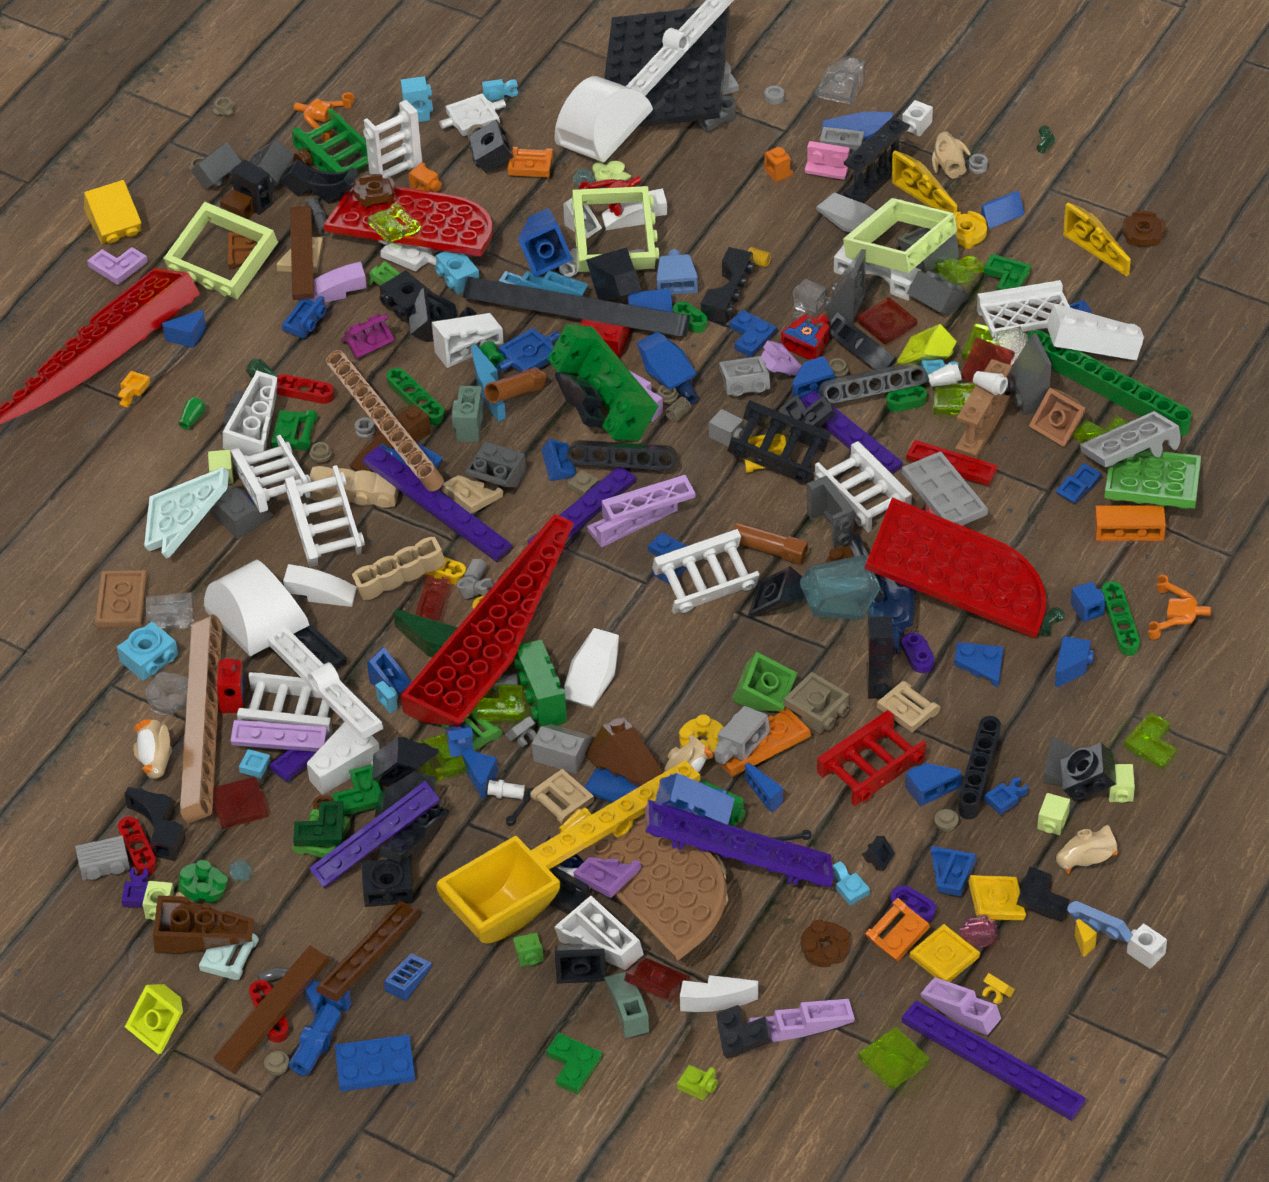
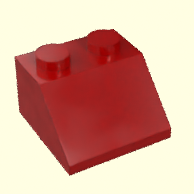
M582 319L580 325L592 326L616 356L620 358L630 333V327Z

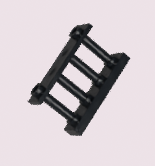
M893 116L844 161L845 166L854 170V183L843 193V196L864 204L892 178L893 152L895 150L901 152L899 151V137L910 128V124Z
M749 400L743 419L748 422L739 439L731 437L727 452L790 477L799 483H810L814 470L809 467L817 450L825 452L831 433ZM756 424L768 429L760 447L748 443ZM776 433L789 437L781 456L768 451ZM797 441L809 446L801 464L789 460Z

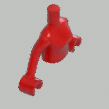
M636 176L628 181L622 179H606L593 183L583 181L579 184V190L595 189L608 186L606 188L634 187L641 183V179L639 176ZM609 203L611 213L614 212L616 216L623 213L621 203Z

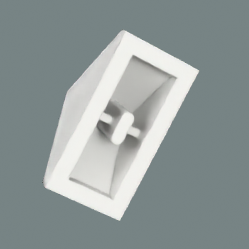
M572 198L563 203L565 226L575 232ZM583 205L585 236L587 239L602 227L590 207Z

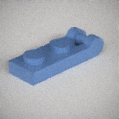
M1074 901L1068 906L1067 910L1074 917L1075 922L1077 919H1080L1097 933L1101 931L1113 940L1120 939L1124 942H1128L1133 936L1124 921L1078 901Z

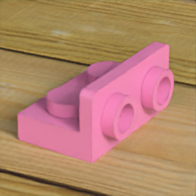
M809 141L805 173L844 180L849 167L844 165V161L850 157V148Z

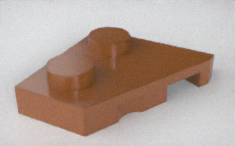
M228 232V268L234 269L242 265L258 242L235 232Z

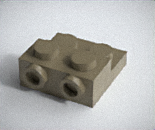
M813 672L800 682L783 701L784 706L802 716V722L806 726L820 734L825 729L830 731L836 722V718L838 716L844 717L850 708V705H848L849 694Z

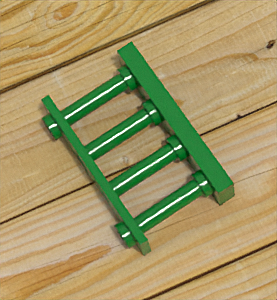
M331 108L328 110L329 122L309 133L303 132L299 127L292 130L293 145L299 151L306 149L313 159V164L320 171L337 173L346 171L351 167L357 171L369 164L366 140L344 121L340 114H337ZM331 129L338 133V135L322 144H316L313 139ZM344 140L351 145L334 156L328 155L325 152ZM356 152L363 156V158L347 167H341L338 162Z

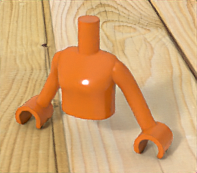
M350 92L344 93L341 101L328 102L314 99L308 105L296 102L294 110L304 112L305 121L313 129H316L320 125L315 121H328V110L330 108L332 110L333 107L343 106L346 109L350 108L351 102H354V95ZM333 129L321 135L323 142H326L330 139V136H333Z
M1162 574L1157 578V591L1165 593L1170 590L1183 599H1169L1167 621L1162 623L1151 622L1149 624L1150 630L1147 632L1148 637L1151 640H1156L1161 636V629L1174 625H1189L1195 620L1196 615L1211 616V607L1198 606V602L1193 595L1171 584L1168 577Z

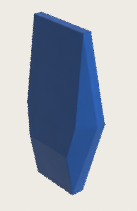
M876 111L854 113L823 120L822 130L823 127L864 131L865 141L894 115L893 112Z
M657 331L637 342L647 374L669 390L697 375L684 350Z
M596 768L584 788L593 796L613 803L639 786L628 782L626 777L620 774L617 776L612 775L610 770L606 768L602 770Z

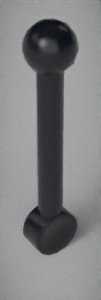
M534 788L528 789L527 796L512 816L506 818L508 826L515 825V818L531 798L530 794Z
M803 830L800 834L775 837L774 839L787 841L803 838L804 840H809L811 838V831Z

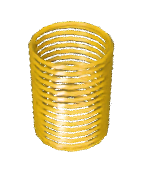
M753 247L748 249V251L751 250L753 252V261L756 265L765 268L769 265L771 253Z

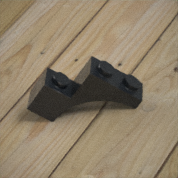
M298 159L287 168L280 182L298 197L304 192L309 193L312 190L329 204L334 199H340L345 190L349 191L352 189L358 172L352 167L343 172H324L314 169Z
M128 787L125 792L127 808L143 815L153 826L150 845L154 856L175 861L186 837L183 825L171 821L175 813L172 797H168L165 794L148 792L141 788Z

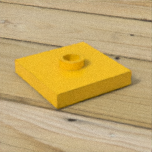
M970 875L968 882L977 919L1024 921L1026 916L1025 909L1016 905L1020 894L1017 877Z
M945 924L910 951L911 959L934 977L947 982H951L980 957V952Z

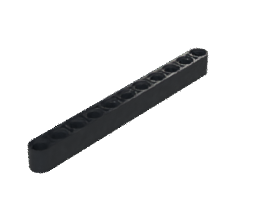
M466 276L463 298L642 330L658 331L687 337L690 315Z

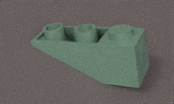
M629 972L604 977L624 1037L628 1038L648 1033V1013L642 996Z

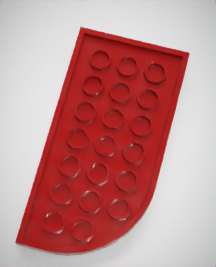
M395 186L392 202H382L370 206H362L360 204V201L354 197L352 187L351 190L346 192L324 223L325 232L369 238L376 241H388L394 244H406L413 247L431 248L432 250L463 253L471 256H482L493 236L490 215L479 204L459 196Z
M892 497L864 569L1036 638L1046 610V594L1038 573L1024 556L1005 543Z

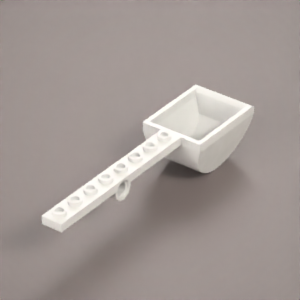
M706 0L679 30L674 28L666 30L663 36L664 46L627 86L598 76H592L582 81L571 92L560 111L555 127L556 144L605 162L653 110L651 103L645 97L647 93L734 0Z
M255 560L209 584L204 598L206 612L209 615L214 614L219 618L222 629L249 656L270 646L362 739L383 729L382 722L340 681L333 665L329 662L323 664L294 635L297 631L309 626L308 619L286 588L262 562Z

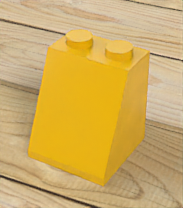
M124 180L84 192V211L101 244L114 243L119 238L125 236L133 237L141 232V221Z

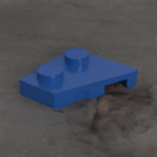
M957 642L954 666L967 670L978 678L983 676L991 680V685L998 687L1003 647Z
M931 846L938 892L961 897L977 861L976 854Z

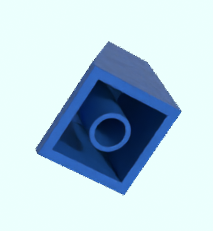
M549 208L529 216L518 241L534 277L572 261L573 258Z

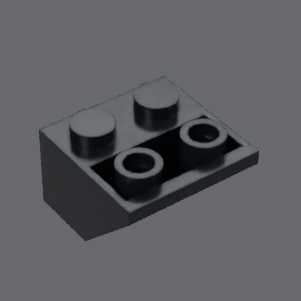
M397 737L373 754L372 780L393 785L439 753V749L430 747L426 743L411 741L407 737Z

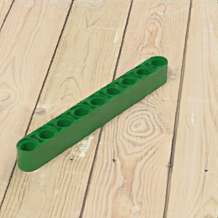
M1033 330L1027 334V342L1032 334H1037L1051 362L1052 370L1141 417L1153 411L1157 412L1179 426L1180 436L1187 435L1190 432L1192 412L1187 407L1079 350L1053 346L1050 335L1043 331Z

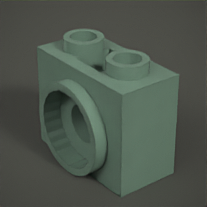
M482 386L459 387L458 400H454L452 410L453 430H456L457 442H479L484 411Z

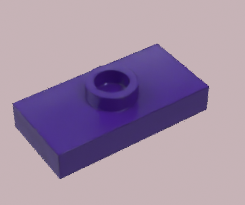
M288 750L270 764V769L282 780L288 782L307 767V762L316 752Z

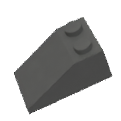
M861 249L841 274L838 283H834L832 297H828L825 309L828 310L829 320H832L838 312L852 324L854 323L865 297V249Z
M1032 334L1009 373L1007 389L1013 393L1015 406L1020 408L1023 415L1037 412L1050 387L1051 362L1037 334Z

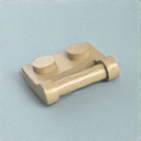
M902 681L877 702L878 709L882 712L889 710L894 714V720L911 733L930 717H935L940 711L938 704L935 702L931 703L914 691L906 681ZM906 695L908 698H910L912 701H914L924 709L922 710L904 696Z
M563 769L534 788L530 794L534 801L540 802L552 812L561 825L578 808L583 809L594 802V796ZM550 791L567 808L561 809L546 793Z

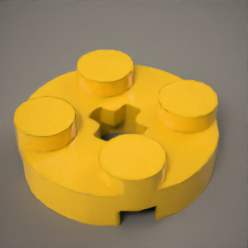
M961 211L955 213L957 232L955 234L958 245H962L965 249H971L975 244L982 242L986 238L987 225L982 215L973 211H968L967 214H961Z
M699 715L696 719L688 721L680 729V747L682 748L690 742L689 736L691 734L697 739L705 736L707 740L701 739L700 741L714 754L719 742V731L724 727L718 721L710 719L707 715Z

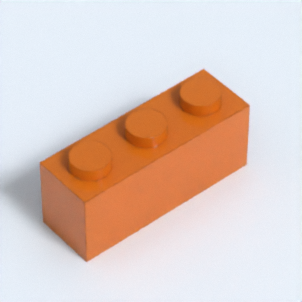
M1105 505L1096 506L1095 508L1096 541H1164L1166 527L1164 506Z

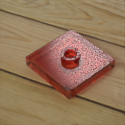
M890 297L858 315L856 319L858 324L884 345L917 325V319Z
M976 337L961 373V378L973 382L974 374L977 371L984 372L991 359L1011 365L1016 352Z
M256 776L214 787L213 802L222 829L268 817Z
M645 958L626 972L624 981L669 999L681 990L682 982L689 981L690 976Z

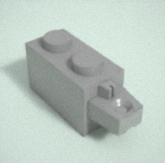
M744 706L719 731V742L714 751L715 761L725 764L731 757L744 761L770 733L768 715Z

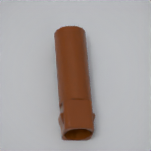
M536 367L521 371L519 374L488 383L484 389L485 397L489 402L497 403L525 393L542 390L547 375Z
M737 522L733 529H738L741 535L739 545L781 557L783 560L799 565L803 564L807 556V541L790 536L786 537Z

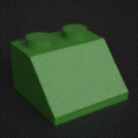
M755 652L744 667L732 701L757 711H782L785 707L783 705L784 698L790 693L797 672Z

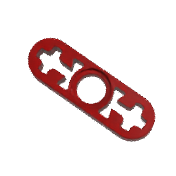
M287 374L277 376L278 395L320 404H328L335 398L334 387L330 383ZM301 387H309V388H310L309 390L304 391V392H303V391H299V389H300Z
M134 817L121 819L118 823L119 835H123L125 849L136 872L142 875L144 868H147L148 874H152L157 868L156 859L139 821ZM127 827L133 829V835L130 836ZM137 842L144 844L140 849L135 850L131 848ZM144 856L148 865H144L141 862V857Z
M265 980L254 981L249 987L250 999L254 1008L262 1001L257 991L261 990L266 997L272 990L271 985ZM284 1015L277 1022V1026L281 1031L277 1032L273 1027L267 1034L268 1039L272 1042H283L289 1036L288 1022Z

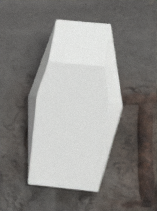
M596 628L591 631L571 661L563 689L565 700L590 708L595 706L615 676L619 635Z

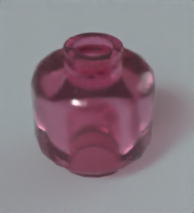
M986 914L967 917L964 921V926L960 927L961 938L974 948L990 946L993 944L994 939L998 937L996 922Z

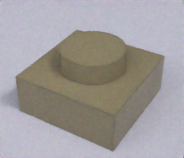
M581 469L568 482V489L583 496L599 483V479Z

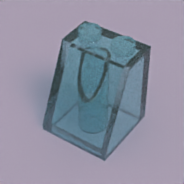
M866 555L808 568L805 575L801 578L800 586L813 616L862 619L880 590L874 573L864 569L867 561Z

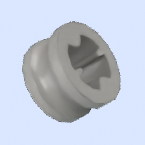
M983 154L972 155L969 158V170L975 174L984 173L987 170V157Z
M368 417L360 418L355 422L356 434L361 438H369L376 432L373 421Z

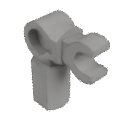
M472 559L464 578L460 579L457 583V587L465 599L478 596L479 594L485 596L489 591L488 588L494 586L491 578L481 580L487 567L482 559Z

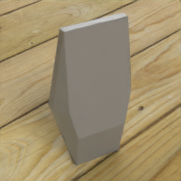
M835 192L816 206L817 211L846 232H852L876 212L866 204Z

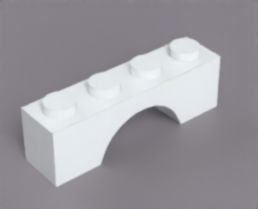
M844 245L834 256V272L840 275L853 261L852 258L846 257ZM866 262V274L878 275L884 278L890 285V294L907 301L912 298L907 292L918 271H921L920 269L914 268L909 273Z

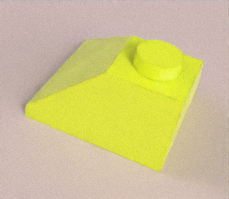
M938 324L911 336L895 366L910 362L920 365L922 360H945L952 355V349L957 341L941 324Z
M165 984L146 985L125 1028L157 1054H162L183 1013L181 997Z

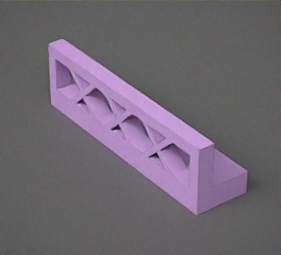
M686 475L602 500V516L605 521L610 520L611 523H615L695 498V491ZM661 495L666 496V498L663 500L655 499Z
M661 495L655 499L663 500L666 498V496ZM678 503L615 523H611L610 520L605 521V519H601L587 526V531L602 548L678 511Z
M234 720L230 742L235 746L317 752L330 736L327 727Z

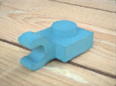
M841 861L832 865V868L835 870L833 877L838 881L836 883V890L850 906L870 895V888L857 873L849 875Z

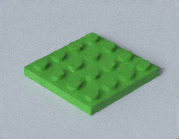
M1146 449L1138 452L1133 457L1125 458L1109 467L1104 498L1113 501H1133L1137 504L1151 503L1158 506L1168 505L1177 506L1182 509H1195L1201 456L1162 451L1161 456L1158 458Z

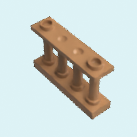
M991 359L984 372L1003 374L1007 378L1012 366ZM976 384L957 416V421L966 423V431L958 442L955 452L977 459L1010 403V396L1004 394L994 395Z

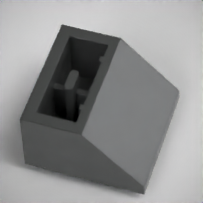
M927 270V272L918 271L907 292L912 297L947 315L954 312L970 296V294L964 292L965 287L956 282L952 283L947 280L946 276Z
M485 441L465 472L466 475L504 487H517L526 473L525 454Z

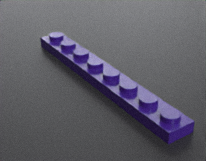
M379 445L363 458V464L495 562H498L512 550V544L444 493L439 490L428 491L410 468Z
M917 1000L902 1016L903 1024L1071 1121L1085 1104L1086 1098Z

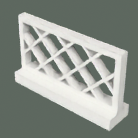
M1060 280L980 293L977 297V312L979 316H983L992 337L1047 328L1050 313L1042 311L1044 308L1052 310L1053 303L1059 302V305L1069 308L1070 306L1062 292L1063 285ZM1026 311L1032 313L1033 315L1031 317H1028L1023 315L1022 313ZM1003 315H1007V316H1010V317H1012V318H1011L1010 321H1009V320L1003 319V318H1001V317H1002ZM1037 316H1040L1042 318H1045L1046 320L1039 321L1036 320ZM1018 319L1026 323L1017 324L1015 323V321ZM999 323L1005 327L995 329L994 325Z

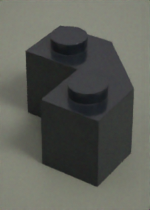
M412 772L389 786L378 796L374 817H378L424 781L434 791L436 777Z

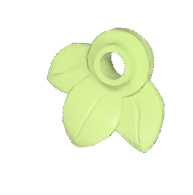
M610 161L608 164L596 162L592 168L595 173L596 182L606 179H622L626 181L631 178V175L623 172L625 164L620 161Z

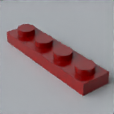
M914 440L906 454V461L914 463L942 452L962 478L986 486L991 484L997 472V465L918 440Z

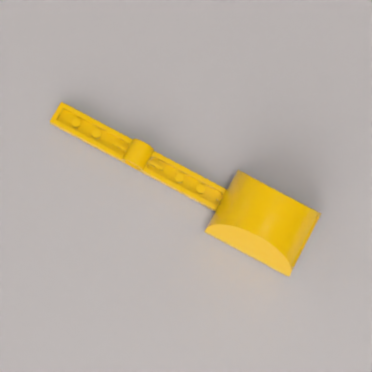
M685 760L532 850L517 836H514L437 882L438 893L442 900L482 943H493L504 939L531 922L556 896L560 888V881L549 869L611 833L616 837L626 834L632 827L633 820L645 814L648 799L655 801L661 779L670 776V774L679 773L699 782L700 774Z

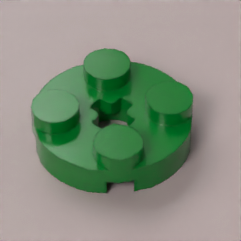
M199 860L197 863L189 864L181 869L178 878V889L186 898H190L192 901L197 902L199 898L206 899L205 903H213L223 897L228 878L220 870L211 866L210 862Z

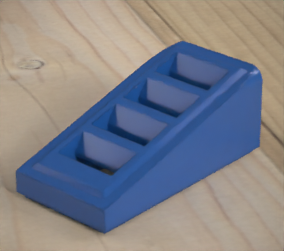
M747 763L745 765V780L766 808L773 812L783 803V787L752 764Z
M411 953L384 981L385 991L406 1001L430 970L432 963ZM414 962V963H416V964H418V965H420V966H422V967H421V968L416 967V966L412 965V963ZM408 968L411 969V970H413V971H416V973L414 974V973L408 971Z

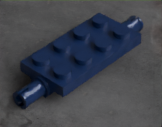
M878 575L886 596L883 601L875 602L870 593L868 617L891 616L893 655H895V648L896 654L900 652V638L903 635L904 629L913 625L915 589Z

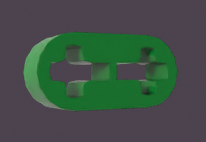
M681 301L673 306L674 313L690 315L688 330L694 333H702L707 329V316L693 305Z
M922 386L894 390L886 396V406L893 412L922 407L927 402V390Z

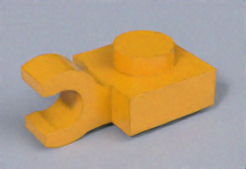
M130 371L120 384L121 391L118 397L123 399L119 405L129 407L133 396H141L151 383L150 377Z

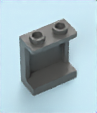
M827 475L807 483V515L812 520L823 515L832 526V546L834 548L848 544L850 535L853 534L854 530L853 508Z

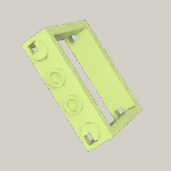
M648 186L572 190V209L579 272H589L586 259L601 255H587L583 205L642 202L648 250V252L629 253L635 270L655 269V260L659 259V248H655L654 242H657V230H653L652 225H655V212H651L650 207H653V195H649Z
M891 198L843 238L845 255L848 258L854 259L861 249H865L867 263L909 273L957 232L955 213ZM897 221L931 229L905 252L872 244L874 240Z
M204 202L168 251L164 261L168 270L188 272L193 282L202 284L208 290L214 289L225 297L228 295L238 300L278 241L274 230ZM208 221L258 242L231 281L181 260Z

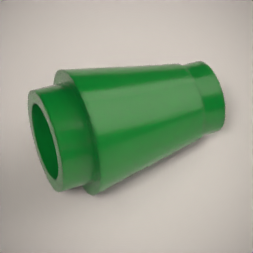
M191 397L190 400H186L178 425L185 430H189L205 413L206 404L197 397Z

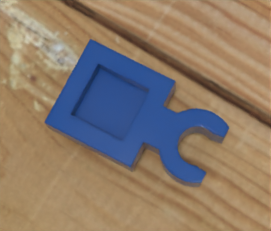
M1016 777L1012 779L1010 786L1007 787L1002 783L986 793L984 801L1001 815L1018 804L1019 797L1027 795L1028 785L1018 788L1020 778Z

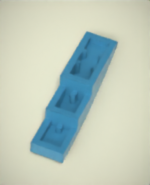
M505 271L499 282L583 296L588 287L586 283L552 271H548L545 277L541 275L534 277L530 271H526L523 277Z
M474 344L472 345V357L475 378L478 386H482V397L487 407L499 422L506 418L505 403L503 401L491 403L487 400L484 393L485 386L488 383L498 380V372L494 365Z

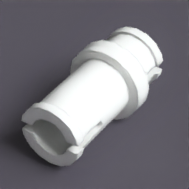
M499 779V782L489 780L487 795H495L499 799L509 797L523 800L525 785L505 783L501 779Z

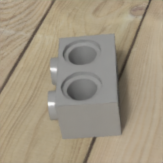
M823 127L820 143L849 147L851 156L864 144V131Z

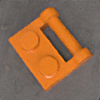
M513 147L514 157L509 160L508 175L549 177L553 161L552 148L530 150Z
M896 898L892 902L893 906L872 929L869 928L864 935L898 963L930 928V925L907 907L899 898ZM899 913H902L904 917L884 939L880 938L879 935Z

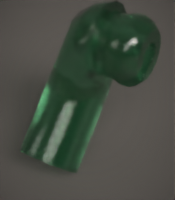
M1047 125L1040 127L1038 130L1041 142L1036 148L1041 154L1045 153L1055 142L1053 132Z
M1053 607L1044 615L1040 626L1041 636L1049 637L1051 635L1052 623L1054 621L1061 622L1065 617L1064 611L1060 610L1059 607Z

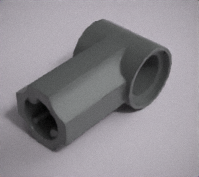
M722 96L720 118L697 121L701 129L706 132L721 123L733 122L736 118L735 99L731 96Z

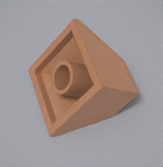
M1049 387L1029 427L1066 447L1086 408L1078 400L1063 391Z

